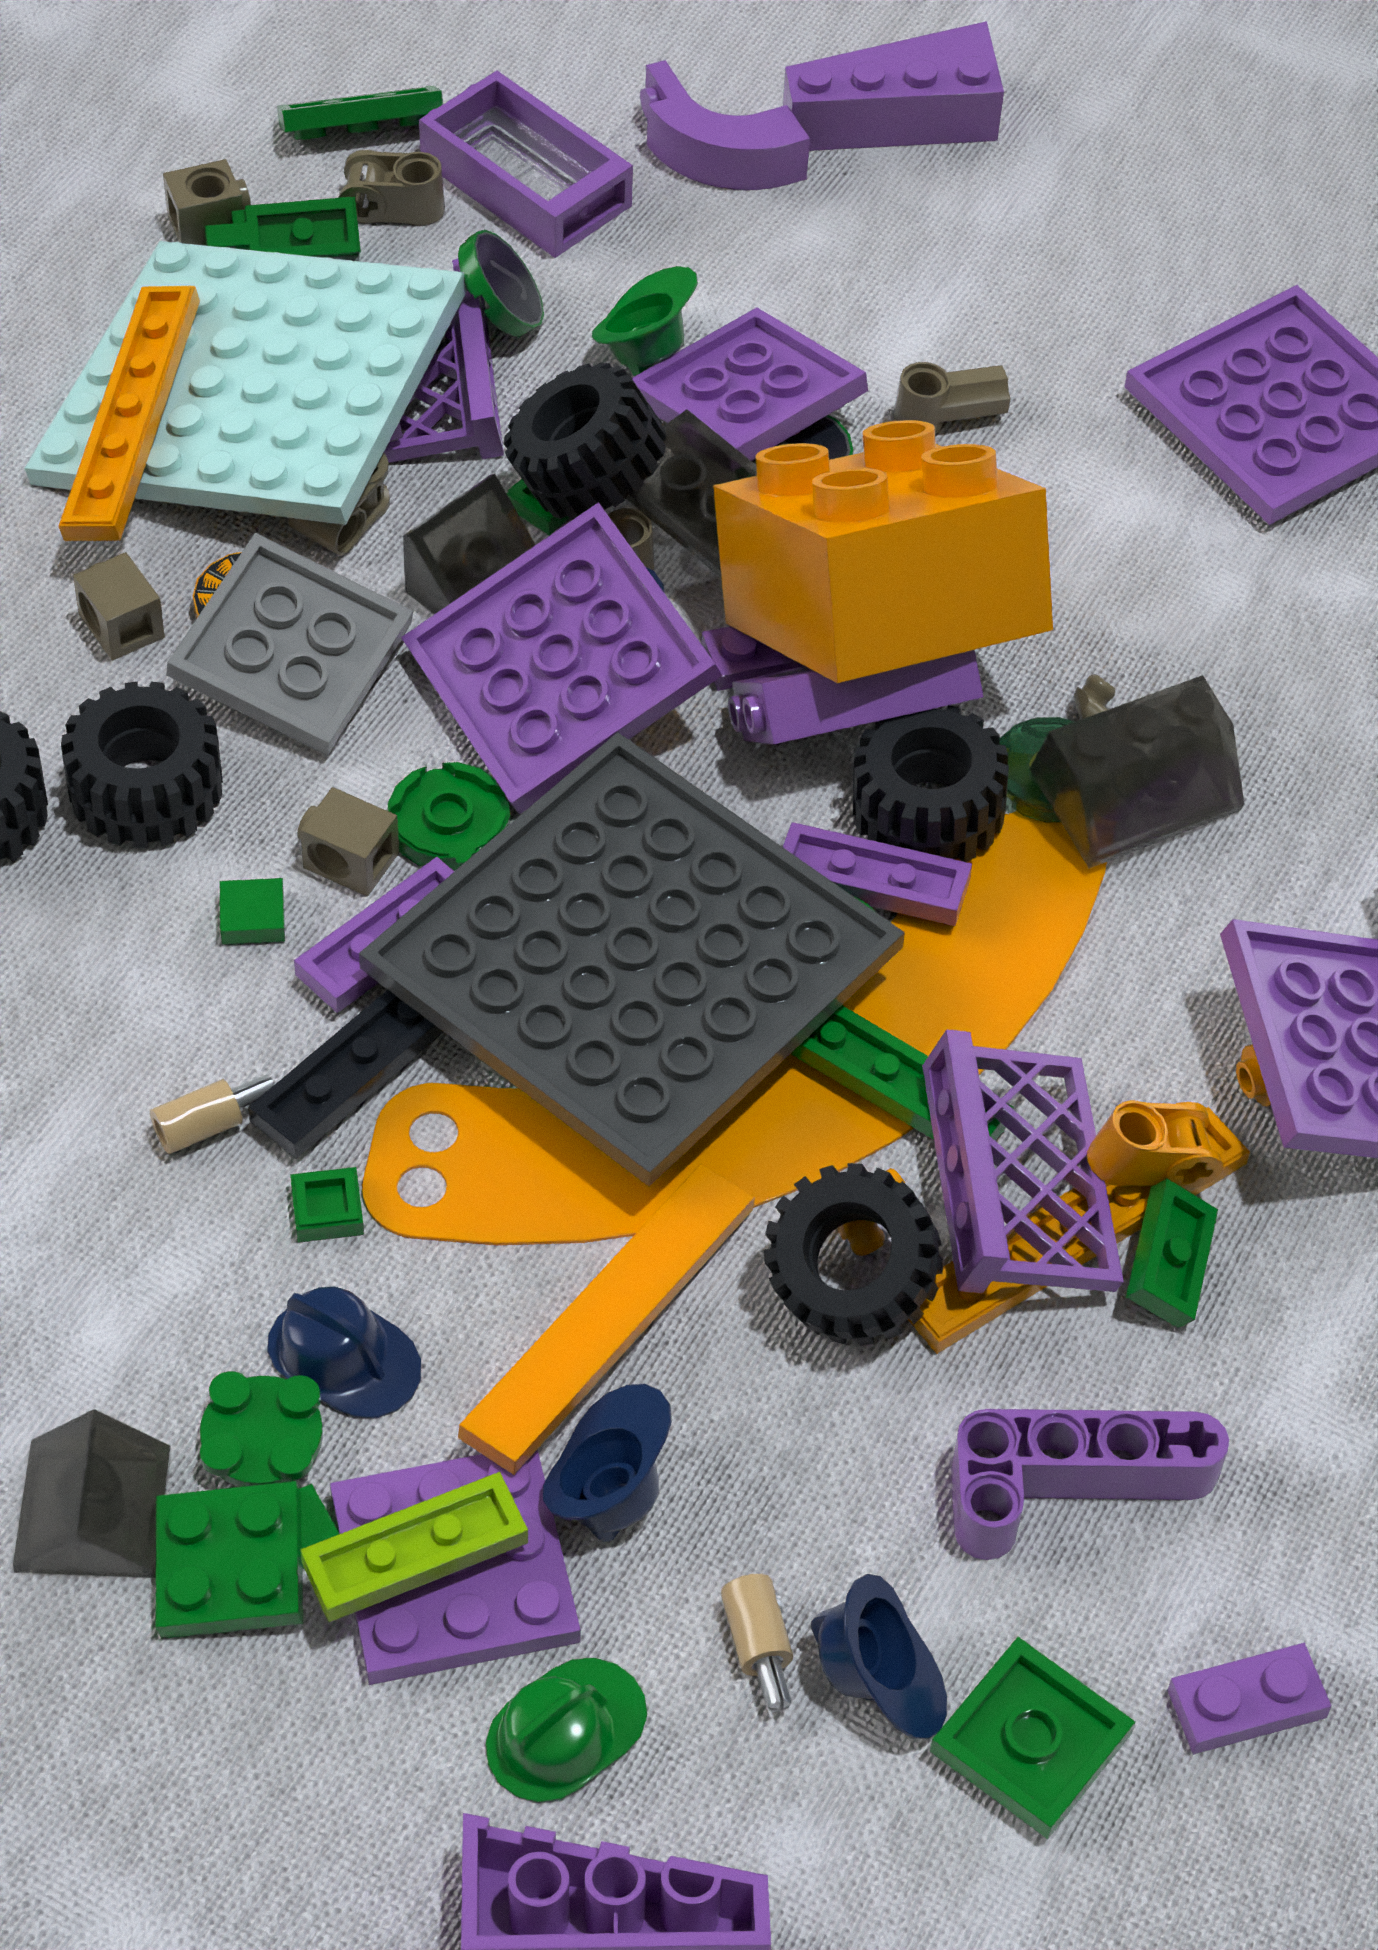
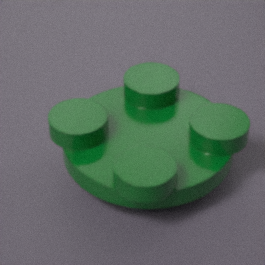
M227 1371L217 1375L210 1383V1403L204 1411L200 1424V1457L204 1469L210 1474L220 1476L225 1481L238 1487L291 1482L306 1476L319 1454L323 1440L322 1418L318 1409L321 1402L318 1384L310 1377L302 1375L293 1376L288 1379L275 1376H252L246 1378L243 1374L235 1371Z

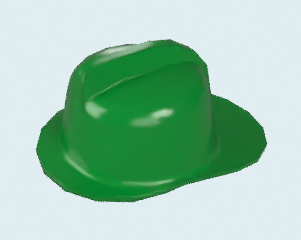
M676 266L662 269L646 276L634 284L619 299L607 317L593 329L592 340L598 344H607L616 360L625 367H628L633 376L669 358L679 351L684 344L682 308L691 298L698 285L697 274L689 267Z
M598 1658L572 1659L551 1669L539 1679L522 1687L492 1720L486 1739L488 1765L498 1783L517 1798L537 1803L562 1800L584 1787L594 1777L624 1756L641 1738L647 1719L645 1695L635 1678L615 1663Z

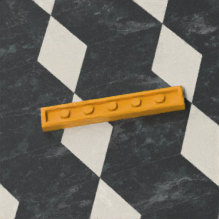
M195 286L141 287L58 525L64 541L121 540L200 303Z
M1209 1107L1206 1108L1209 1124L1205 1130L1211 1150L1220 1154L1224 1168L1221 1175L1214 1181L1198 1188L1186 1189L1195 1196L1246 1165L1250 1151ZM1105 1182L1116 1243L1121 1242L1142 1228L1149 1192L1152 1186L1129 1185L1119 1187ZM1072 1188L1059 1196L1081 1217L1088 1211L1086 1197L1077 1189ZM1043 1207L1027 1217L1055 1242L1068 1231L1065 1226ZM1013 1231L1007 1237L1010 1260L1037 1263L1043 1257L1017 1232ZM1076 1236L1063 1248L1081 1265L1097 1256ZM951 1261L943 1266L942 1274H936L934 1282L939 1289L933 1302L925 1299L920 1306L924 1315L915 1324L910 1319L908 1321L933 1351L938 1354L1047 1286L992 1281L983 1293L958 1291L954 1262Z
M700 1164L459 1424L458 1438L515 1475L753 1211L755 1196L703 1164Z

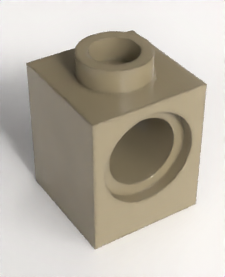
M227 159L163 173L167 215L179 243L206 245L205 226L233 224L231 212L245 210L246 205H251L248 188L244 179L235 180Z
M127 552L104 562L96 563L88 569L73 575L79 616L112 661L165 638L160 597Z
M334 787L329 790L318 806L313 805L307 809L298 827L297 837L301 840L303 868L367 897L399 854L397 815Z

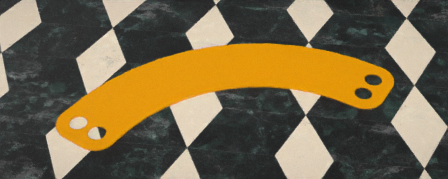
M1008 755V782L1015 785L1021 791L1023 804L1015 812L1004 815V824L1001 832L994 833V843L986 851L976 848V858L967 861V863H972L971 879L956 926L898 913L891 923L905 932L903 948L857 990L843 1006L927 1056L930 1055L946 1029L971 1032L973 1046L1006 1050L1056 985L1084 934L1105 875L1116 815V802L1107 783L1091 770L1067 762ZM1066 789L1080 797L1084 805V811L1080 817L1073 821L1057 822L1049 819L1042 813L1039 807V800L1049 790ZM790 1054L648 1187L519 1088L425 1083L399 1092L381 1110L374 1129L363 1177L362 1192L365 1206L372 1218L389 1232L406 1238L496 1246L587 1243L634 1236L700 1164H703L755 1196L753 1208L778 1199L783 1195L798 1191L794 1184L804 1176L813 1183L822 1178L819 1169L834 1165L836 1170L841 1172L848 1167V1163H857L896 1142L914 1128ZM978 1069L979 1075L984 1071V1069ZM442 1114L449 1117L456 1124L458 1136L453 1145L443 1151H424L418 1148L410 1138L409 1133L412 1124L424 1115ZM416 1168H429L437 1171L443 1176L447 1185L444 1196L437 1203L427 1207H416L406 1203L400 1197L397 1190L398 1182L405 1173Z

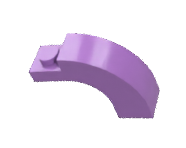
M666 60L646 65L645 88L640 91V102L643 113L647 118V146L669 168L694 181L732 190L771 189L807 180L810 138L788 105L751 115L736 116L716 113L702 107L688 95Z

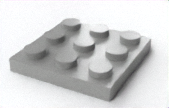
M254 533L168 660L166 676L328 756L400 643L401 637L409 629L414 611Z

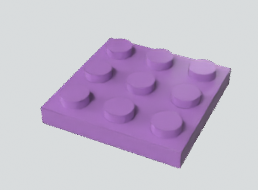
M758 307L632 378L657 417L737 468L754 460L758 452L776 446L868 392L865 371Z
M538 1449L515 1475L483 1454L330 1483L339 1534L500 1472L528 1528V1543L354 1612L369 1685L580 1643L581 1629L554 1516L543 1502L545 1478Z

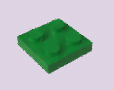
M296 1481L156 1496L155 1628L161 1639L303 1624V1568L300 1551L302 1549L301 1491Z
M1017 1637L935 1735L931 1742L930 1752L1046 1839H1049L1132 1735L1136 1721L1020 1637Z

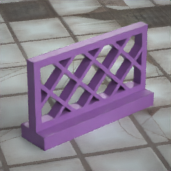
M452 260L453 270L460 272L459 260ZM467 290L444 337L452 341L438 355L434 354L409 402L410 404L417 398L431 405V407L417 421L405 415L402 416L399 421L400 427L406 432L403 434V438L389 442L385 448L384 453L388 463L476 446L479 447L482 460L504 456L488 321L484 312L486 305L482 295L475 299ZM440 373L457 380L443 395L426 388ZM445 414L462 421L463 426L461 429L440 433L431 429Z
M946 1029L922 1067L958 1291L983 1293L992 1281L1116 1292L1124 1281L1105 1181L1101 1180L1092 1171L1087 1161V1150L1095 1138L1096 1132L1082 1058L973 1046L971 1032ZM978 1069L994 1070L1012 1088L1000 1098L980 1081ZM1039 1075L1064 1078L1068 1099L1062 1105L1034 1082ZM1019 1094L1023 1095L1048 1117L1037 1129L1008 1105ZM994 1118L1022 1141L1011 1154L989 1136L988 1124ZM1054 1124L1076 1142L1078 1154L1072 1160L1043 1136ZM1029 1149L1058 1173L1047 1185L1041 1182L1018 1161ZM1003 1174H1006L1033 1198L1021 1211L998 1191L997 1180ZM1064 1180L1086 1197L1088 1211L1082 1217L1053 1192ZM1039 1205L1068 1229L1057 1242L1053 1241L1027 1218ZM1013 1231L1017 1232L1043 1256L1037 1263L1010 1260L1007 1237ZM1076 1236L1097 1255L1099 1268L1083 1267L1063 1248Z

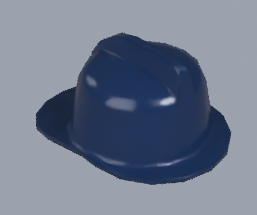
M333 1286L318 1287L302 1295L293 1293L287 1301V1309L277 1317L268 1334L267 1352L276 1371L286 1379L298 1375L310 1377L319 1386L322 1402L354 1418H379L397 1412L413 1398L421 1382V1358L414 1342L397 1326L370 1310L363 1300L349 1290Z
M647 1384L625 1385L608 1392L590 1406L577 1424L559 1460L553 1466L543 1484V1502L551 1514L565 1520H578L597 1539L611 1542L621 1529L638 1522L653 1508L659 1494V1477L655 1461L667 1439L672 1423L671 1405L659 1389Z
M865 1574L854 1580L847 1593L845 1602L820 1612L811 1621V1630L818 1644L819 1658L824 1674L831 1686L839 1693L848 1697L875 1701L893 1726L910 1738L929 1739L940 1731L947 1717V1694L942 1674L928 1647L908 1618L894 1588L881 1576Z

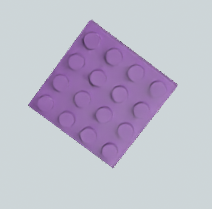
M1298 285L1127 371L1124 387L1269 525L1378 467V357Z
M599 502L401 637L519 814L531 807L617 732L627 739H631L722 676L712 658Z
M1232 919L1220 933V937L1283 1147L1378 1158V939Z

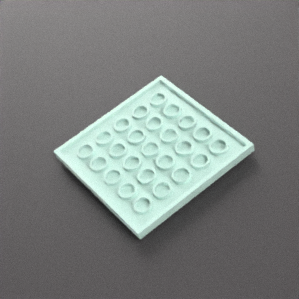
M159 241L24 469L30 484L71 490L141 287L195 286L200 303L135 498L346 525L468 290L464 282V272Z

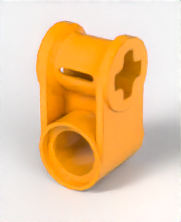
M1135 1100L1124 1101L1116 1106L1087 1150V1161L1092 1171L1101 1180L1119 1187L1129 1185L1154 1186L1168 1178L1184 1189H1194L1214 1181L1221 1175L1224 1168L1220 1154L1211 1150L1205 1130L1209 1124L1206 1107L1195 1102L1171 1104L1146 1103Z

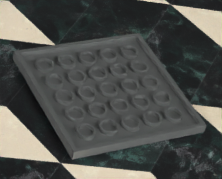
M617 732L359 953V963L361 970L650 1187L903 948L905 932Z

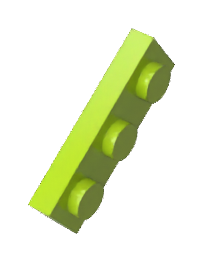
M497 1472L300 1549L301 1560L329 1623L528 1543V1528L501 1473Z

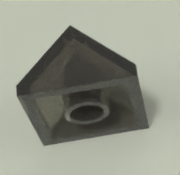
M496 474L487 476L403 535L405 592L432 614H436L536 545Z
M96 1409L32 1439L13 1560L14 1572L156 1578V1496L167 1494L172 1453L171 1446Z

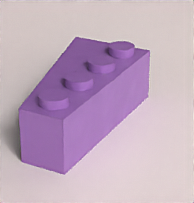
M985 21L786 66L783 106L788 105L809 136V151L998 141L1004 89L988 24Z
M463 1813L461 1950H771L768 1875L676 1856H670L667 1862L631 1855L630 1847L601 1841L600 1847L595 1848L556 1840L555 1831L526 1826L524 1833L490 1826V1818Z

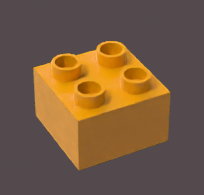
M914 420L891 421L870 426L862 432L864 452L829 460L828 449L821 445L797 443L774 446L756 454L757 476L713 485L725 623L836 683L1053 630L1046 488L997 469L996 450L992 447L978 444L940 446L936 444L935 426L933 424Z

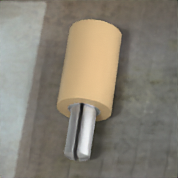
M266 1074L231 1089L228 1083L221 1079L150 1109V1118L164 1150L168 1154H172L241 1124L242 1115L240 1110L250 1106L274 1086L275 1083Z
M749 1574L738 1577L724 1585L721 1589V1598L741 1671L746 1675L758 1676L768 1711L780 1712L786 1710L791 1705V1698L782 1669L792 1662L793 1652L782 1617L780 1595L775 1592L772 1579L768 1575Z

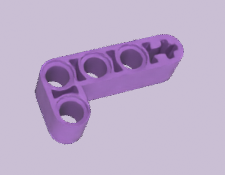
M983 1409L974 1411L967 1415L959 1425L951 1466L954 1533L957 1543L964 1552L978 1559H998L1007 1554L1016 1541L1024 1498L1194 1500L1203 1498L1213 1491L1223 1468L1229 1446L1226 1428L1218 1419L1211 1415L1196 1411ZM980 1448L989 1449L996 1453L998 1457H980L972 1450ZM1042 1450H1058L1065 1454L1067 1458H1050ZM1111 1451H1127L1134 1455L1136 1459H1120ZM982 1510L993 1511L1000 1515L1002 1520L987 1521L977 1516L975 1512Z

